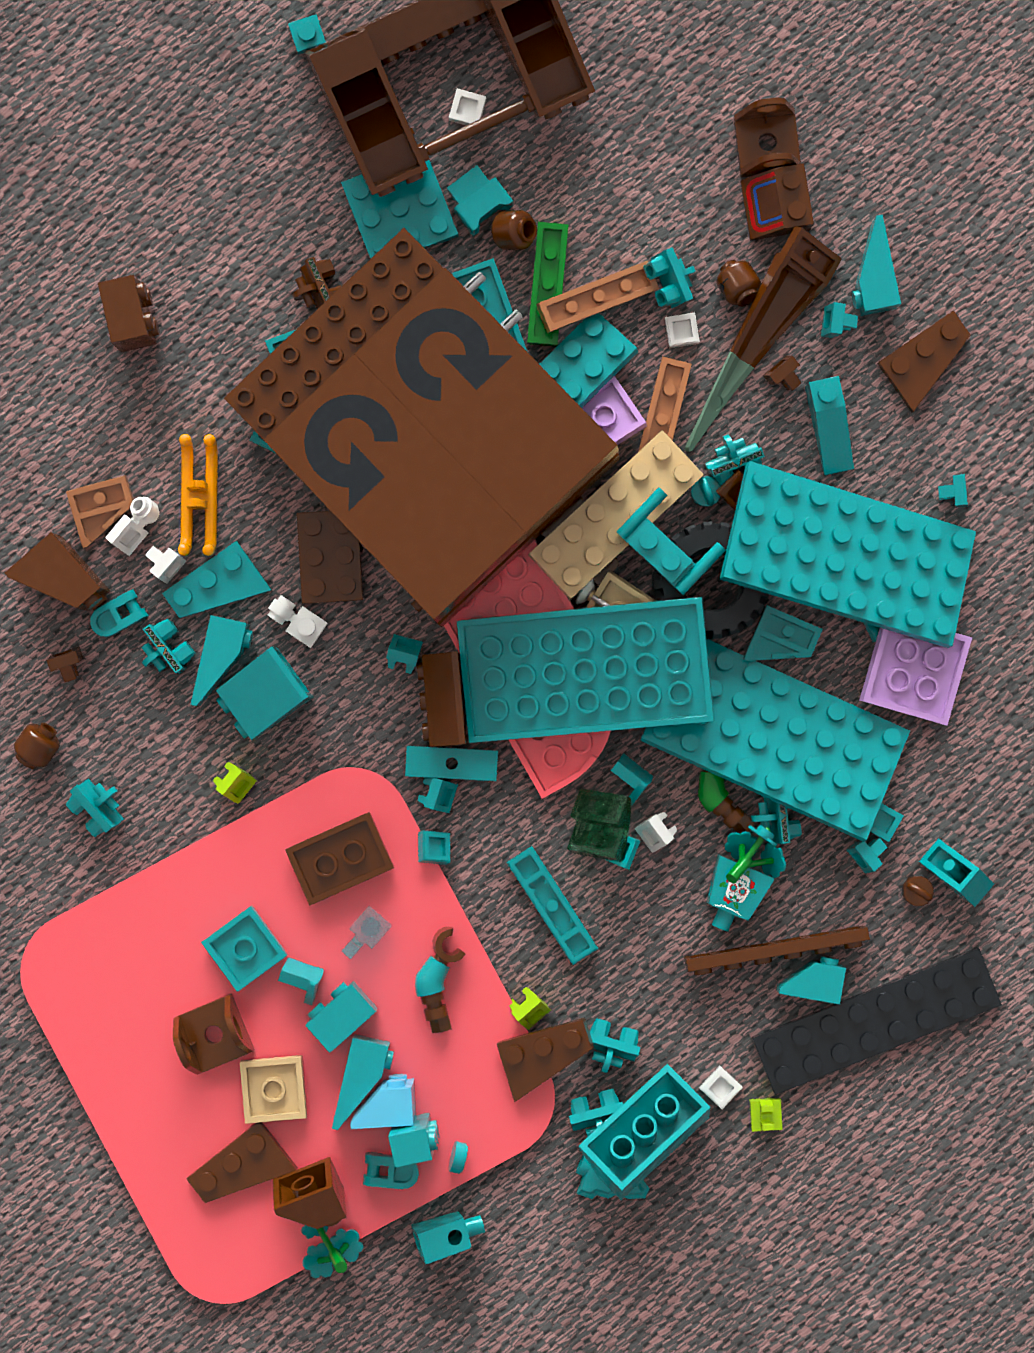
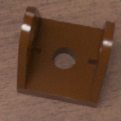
M776 97L757 100L734 115L740 178L754 176L773 168L801 164L795 108L785 98ZM765 135L771 136L776 142V147L770 151L763 150L759 145V139Z
M232 993L173 1018V1042L178 1057L183 1066L196 1075L255 1050ZM210 1026L219 1027L223 1033L221 1041L211 1042L206 1036L207 1028Z

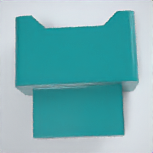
M478 165L447 187L448 193L457 203L454 207L455 214L472 236L479 233L480 224L498 210H509L514 206V201L496 177L489 181Z

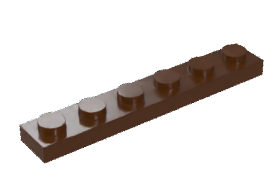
M861 925L684 957L688 972L694 971V975H705L712 973L713 967L724 966V970L741 968L742 962L754 960V965L773 962L772 957L784 955V959H795L802 957L803 951L814 950V954L832 952V946L843 944L845 949L863 946L862 941L870 940L868 927Z

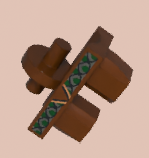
M314 257L306 259V264L300 268L302 277L295 279L299 289L294 291L292 296L295 301L304 299L307 308L315 305L318 309L341 285L328 289L324 280L335 275V269L331 260L316 261Z

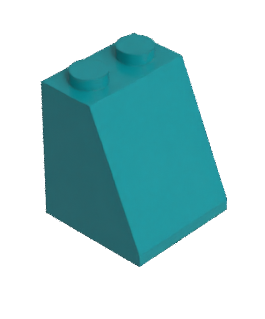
M273 646L216 690L220 696L216 699L220 707L226 714L231 711L237 719L234 726L244 739L249 736L251 740L257 739L313 698L279 648Z

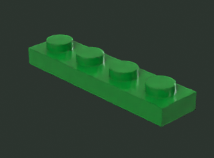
M538 222L527 340L529 345L558 346L559 329L547 333L536 305L562 294L569 224Z

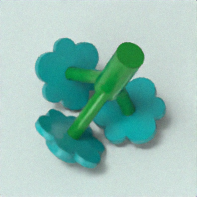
M749 825L748 828L757 834L758 838L751 837V833L747 831L742 833L733 832L727 836L725 850L731 852V856L734 859H739L726 875L729 882L735 884L749 867L762 866L764 874L771 875L773 878H778L780 872L785 871L786 861L783 850L776 848L777 844L772 841L775 835L770 832L769 827L764 828L759 825L755 829ZM763 841L768 842L765 845V851L761 852V859L752 860L751 858L755 855Z
M306 1225L302 1227L301 1232L307 1239L320 1236L324 1242L317 1246H309L307 1249L308 1255L303 1258V1267L310 1271L312 1278L331 1276L333 1272L332 1264L336 1272L344 1273L347 1270L344 1258L349 1262H355L358 1259L359 1252L363 1250L364 1246L359 1241L360 1236L356 1230L350 1229L346 1232V1230L340 1228L336 1231V1235L329 1239L326 1232L330 1226H324L319 1229Z

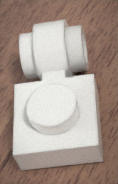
M137 497L134 499L130 506L133 517L129 518L127 515H124L105 537L111 544L129 556L147 536L148 532L144 529V526L154 523L159 517L158 505L148 497Z
M280 595L278 600L274 599L268 607L270 611L267 615L283 625L285 620L287 622L290 621L291 623L286 632L312 648L328 623L304 606L301 607L296 615L295 611H293L296 605Z

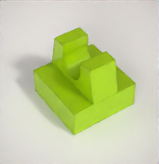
M227 762L224 767L229 770L228 774L223 779L216 776L213 782L217 786L215 789L239 804L257 780L246 771Z
M525 987L522 992L525 994L526 1000L519 1005L514 999H511L513 1003L509 1006L515 1019L529 1030L549 1013L551 1009L539 996Z
M780 1098L749 1099L752 1132L782 1130Z

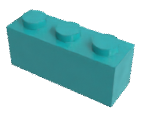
M430 1113L416 1115L413 1126L391 1127L388 1137L395 1168L433 1159L434 1150H438L437 1144H439L438 1138H440L437 1120L431 1121Z

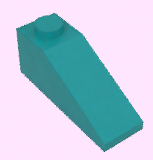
M883 214L877 215L872 221L855 284L856 291H852L854 308L860 309L861 316L894 310L901 305Z
M839 376L809 382L805 386L824 476L854 469L846 406Z
M210 616L190 705L201 706L243 655L244 648H250L253 638V631L249 630L250 624L218 616Z
M354 1034L332 1129L338 1130L382 1077L384 1068L390 1070L394 1051L389 1050L390 1042Z

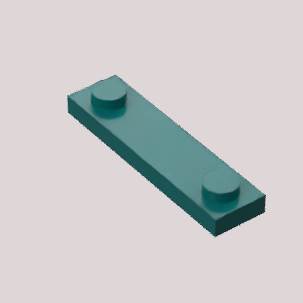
M530 846L506 862L572 965L598 949L533 846Z

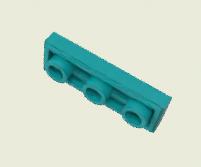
M407 746L405 776L497 781L498 751ZM453 757L457 760L458 765L455 769L447 767L446 761L448 758Z

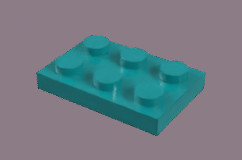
M598 313L584 319L539 365L583 408L638 353V349Z

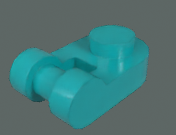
M134 589L96 609L90 618V625L96 634L102 637H111L144 620L149 615L145 608L139 606L136 600L138 596ZM123 606H126L130 613L125 618H122L118 611Z
M367 1152L365 1154V1163L368 1166L367 1174L363 1176V1185L408 1189L417 1182L419 1176V1166L417 1163L395 1168L392 1155L377 1152ZM380 1166H389L388 1176L379 1175Z

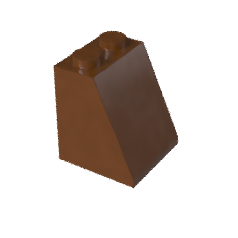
M52 532L5 572L10 579L75 608L89 611L91 608L95 611L104 605L108 600L106 595L110 592L108 587L64 537Z

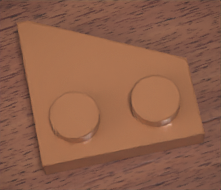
M126 475L66 491L82 547H88L130 509L133 496Z

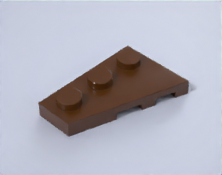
M259 1122L251 1126L189 1175L187 1181L202 1200L207 1203L297 1170L298 1167L265 1125Z

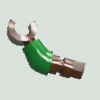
M706 770L700 772L697 796L708 813L712 811L717 817L721 815L724 818L722 822L729 829L733 828L737 833L749 832L748 826L754 827L756 823L751 822V818L739 806L734 807L731 805L733 800L728 797L729 792L725 789L724 779Z

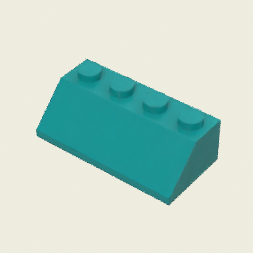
M666 1064L590 1134L578 1148L598 1177L622 1200L709 1119L711 1107Z

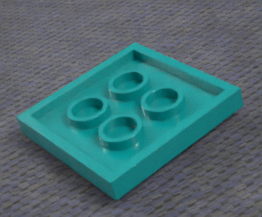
M430 160L425 162L428 170L422 172L423 178L407 184L404 180L394 185L395 191L379 197L378 193L372 195L369 192L362 174L341 182L370 259L403 228L425 249L459 236Z

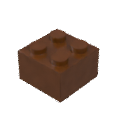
M134 274L98 282L111 343L121 352L156 345L155 336L160 335L156 317H152L151 312H149L148 306H153L150 290L145 287L144 282H140Z

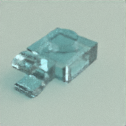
M369 905L349 928L355 936L342 952L351 959L364 943L372 949L392 927V924Z

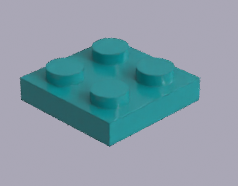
M252 905L201 942L237 992L288 955Z

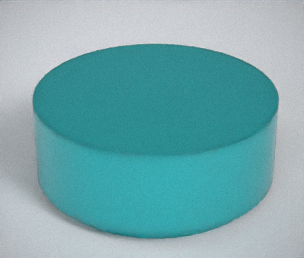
M455 1141L449 1160V1172L462 1173L468 1152V1145L466 1143Z

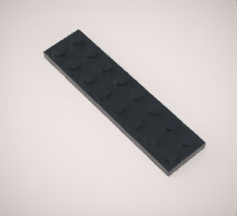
M976 947L840 1001V1005H830L752 1036L772 1090L777 1095L1002 1004L981 951Z

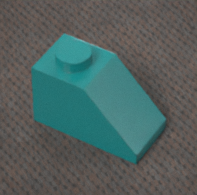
M939 838L919 861L974 907L994 885L981 869Z
M821 956L820 961L811 960L778 983L776 991L779 994L840 1005L846 968L843 965H839V959Z

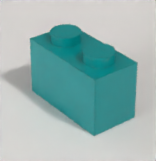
M354 981L348 986L344 982L340 984L330 994L334 999L326 1006L320 1002L307 1014L310 1020L305 1026L329 1053L378 1009Z

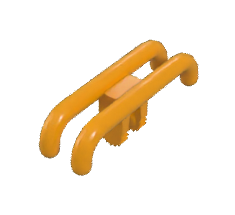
M182 434L179 437V443L181 444V537L178 553L182 556H187L192 549L193 510H205L203 554L211 556L216 550L218 450L216 438L211 434H207L203 439L206 451L205 481L193 480L194 457L191 437L188 434Z

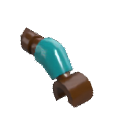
M443 927L435 933L432 942L436 955L428 958L415 978L416 995L421 997L422 1004L427 1006L424 1009L426 1021H430L432 1033H440L452 1029L446 1004L441 1003V1000L444 999L442 991L445 990L444 981L450 969L447 964L461 960L465 956L464 951L458 948L452 953L444 952L442 949V943L445 938L453 935V927Z

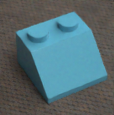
M407 1074L389 1075V1080H383L354 1113L350 1123L351 1129L413 1126L416 1117L414 1078L407 1079Z

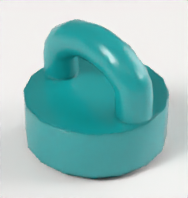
M701 477L691 487V498L694 503L701 507H711L720 499V495L716 492L720 485L713 477Z

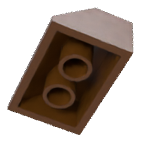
M459 652L422 655V662H417L418 680H424L425 692L419 693L421 711L427 710V723H422L423 741H429L430 747L467 744Z

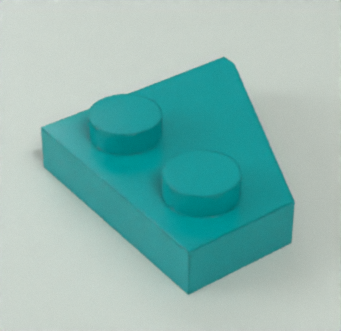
M766 605L746 650L744 660L809 658L813 654L823 629Z

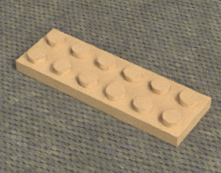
M662 430L535 547L528 556L570 600L629 545L616 531L658 487L667 494V497L647 517L652 523L704 474Z

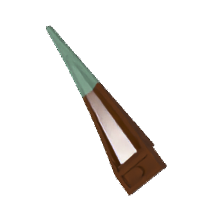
M795 226L781 252H776L689 437L685 451L690 452L694 449L739 386L788 327L828 285L840 264L841 257L802 227Z

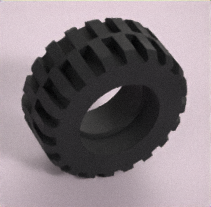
M712 521L702 522V524L686 527L670 540L689 558L693 559L700 554L707 553L716 542L727 549L731 527L730 524L723 522L720 524L712 523ZM654 569L652 573L654 600L664 601L687 598L686 594L682 595ZM739 585L735 598L727 606L716 610L704 609L707 640L729 637L748 627L761 614L769 594Z

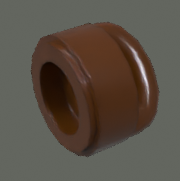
M912 876L904 882L902 895L909 904L924 906L933 899L934 888L927 878Z

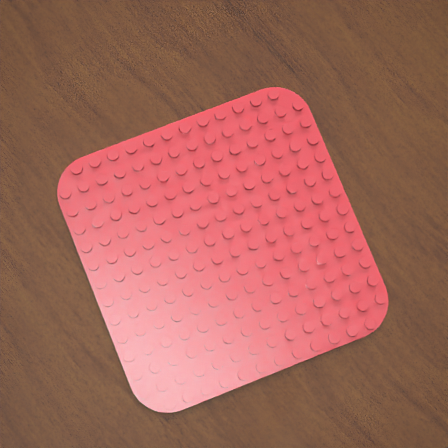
M344 767L317 776L46 922L34 933L23 953L20 979L29 1006L174 1278L186 1291L208 1302L232 1304L256 1296L304 1270L302 1261L308 1255V1247L324 1243L320 1236L307 1239L301 1232L302 1227L305 1226L304 1224L275 1214L273 1179L207 1203L202 1200L187 1181L189 1175L255 1124H245L240 1073L241 1060L302 1055L307 1118L262 1123L298 1167L297 1169L328 1157L331 1158L344 1187L346 1218L342 1219L338 1224L328 1227L326 1234L329 1239L336 1235V1231L340 1228L346 1230V1232L350 1229L356 1230L361 1239L531 1147L543 1135L553 1115L555 1089L552 1077L514 1102L497 1043L529 1032L512 1015L510 1005L513 1002L440 865L418 862V832L421 830L401 793L389 780L367 769ZM370 812L395 868L309 906L285 849ZM252 905L288 955L237 992L201 942ZM443 927H453V935L445 938L442 943V949L444 952L452 953L458 948L464 951L465 956L461 960L447 964L450 969L444 981L445 990L442 991L444 999L441 1000V1003L446 1004L452 1029L440 1033H432L430 1021H426L424 1009L427 1006L423 1005L421 997L416 995L415 978L428 958L436 955L432 942L435 933ZM288 957L324 969L313 1005L304 1003L306 990L278 981ZM354 981L378 1009L329 1053L305 1026L310 1020L307 1014L320 1002L326 1006L334 999L330 994L340 984L344 982L348 986ZM232 993L255 1050L196 1075L187 1070L178 1057L173 1042V1018ZM210 1026L206 1030L208 1040L211 1042L221 1041L223 1033L219 1027ZM354 1034L390 1042L389 1050L394 1051L390 1070L384 1068L382 1077L338 1130L332 1129ZM407 1074V1079L414 1078L416 1115L430 1113L431 1121L437 1120L440 1138H438L439 1144H437L438 1150H434L433 1159L417 1163L419 1166L418 1180L408 1189L363 1185V1176L367 1174L368 1166L365 1163V1154L367 1152H377L392 1155L388 1137L391 1127L351 1129L350 1126L357 1109L383 1080H389V1075ZM455 1141L468 1145L465 1166L460 1174L448 1171L449 1160ZM380 1166L379 1175L388 1176L389 1166Z

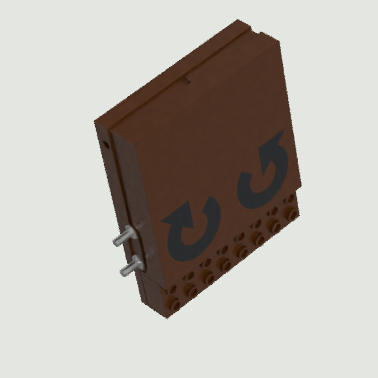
M403 228L228 393L224 399L415 599L411 605L418 612L424 609L442 628L609 470L620 457L617 453L619 451L618 445L508 333L522 318V314L518 310H514L500 324L471 295L486 280L482 273L478 272L463 286Z

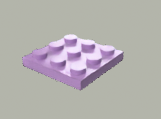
M880 628L859 701L947 726L972 637L955 633L953 646L946 648Z

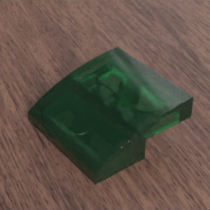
M579 789L570 815L571 818L576 820V824L567 850L574 854L621 862L630 827L631 798L624 795Z

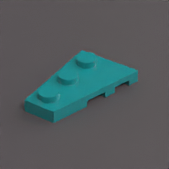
M235 541L162 594L178 617L185 618L219 606L272 591V589L238 541Z

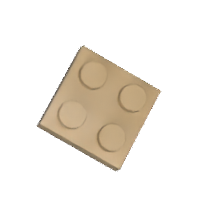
M302 1055L240 1061L245 1124L307 1118Z

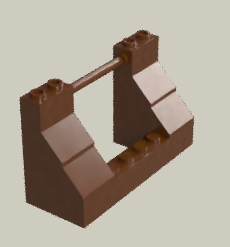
M416 0L304 52L369 192L372 195L378 193L379 197L395 191L394 185L404 180L407 184L423 178L422 172L428 170L425 162L430 160L429 156L527 110L529 113L534 112L535 116H544L545 120L562 113L561 107L572 103L573 107L590 100L588 95L595 92L558 0ZM484 13L522 83L526 93L522 96L523 100L425 144V146L423 143L417 145L380 61H382L383 65L400 58L398 52L408 47L410 52L416 51L427 45L426 39L434 35L438 39L444 38L455 32L454 26L464 22L465 27L482 20L480 14Z

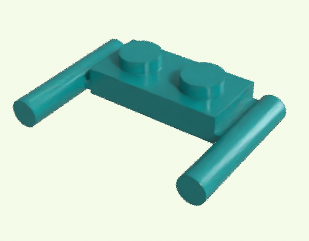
M658 487L616 533L684 595L726 549L716 542L695 564L691 558L647 519L650 513L667 497V494Z

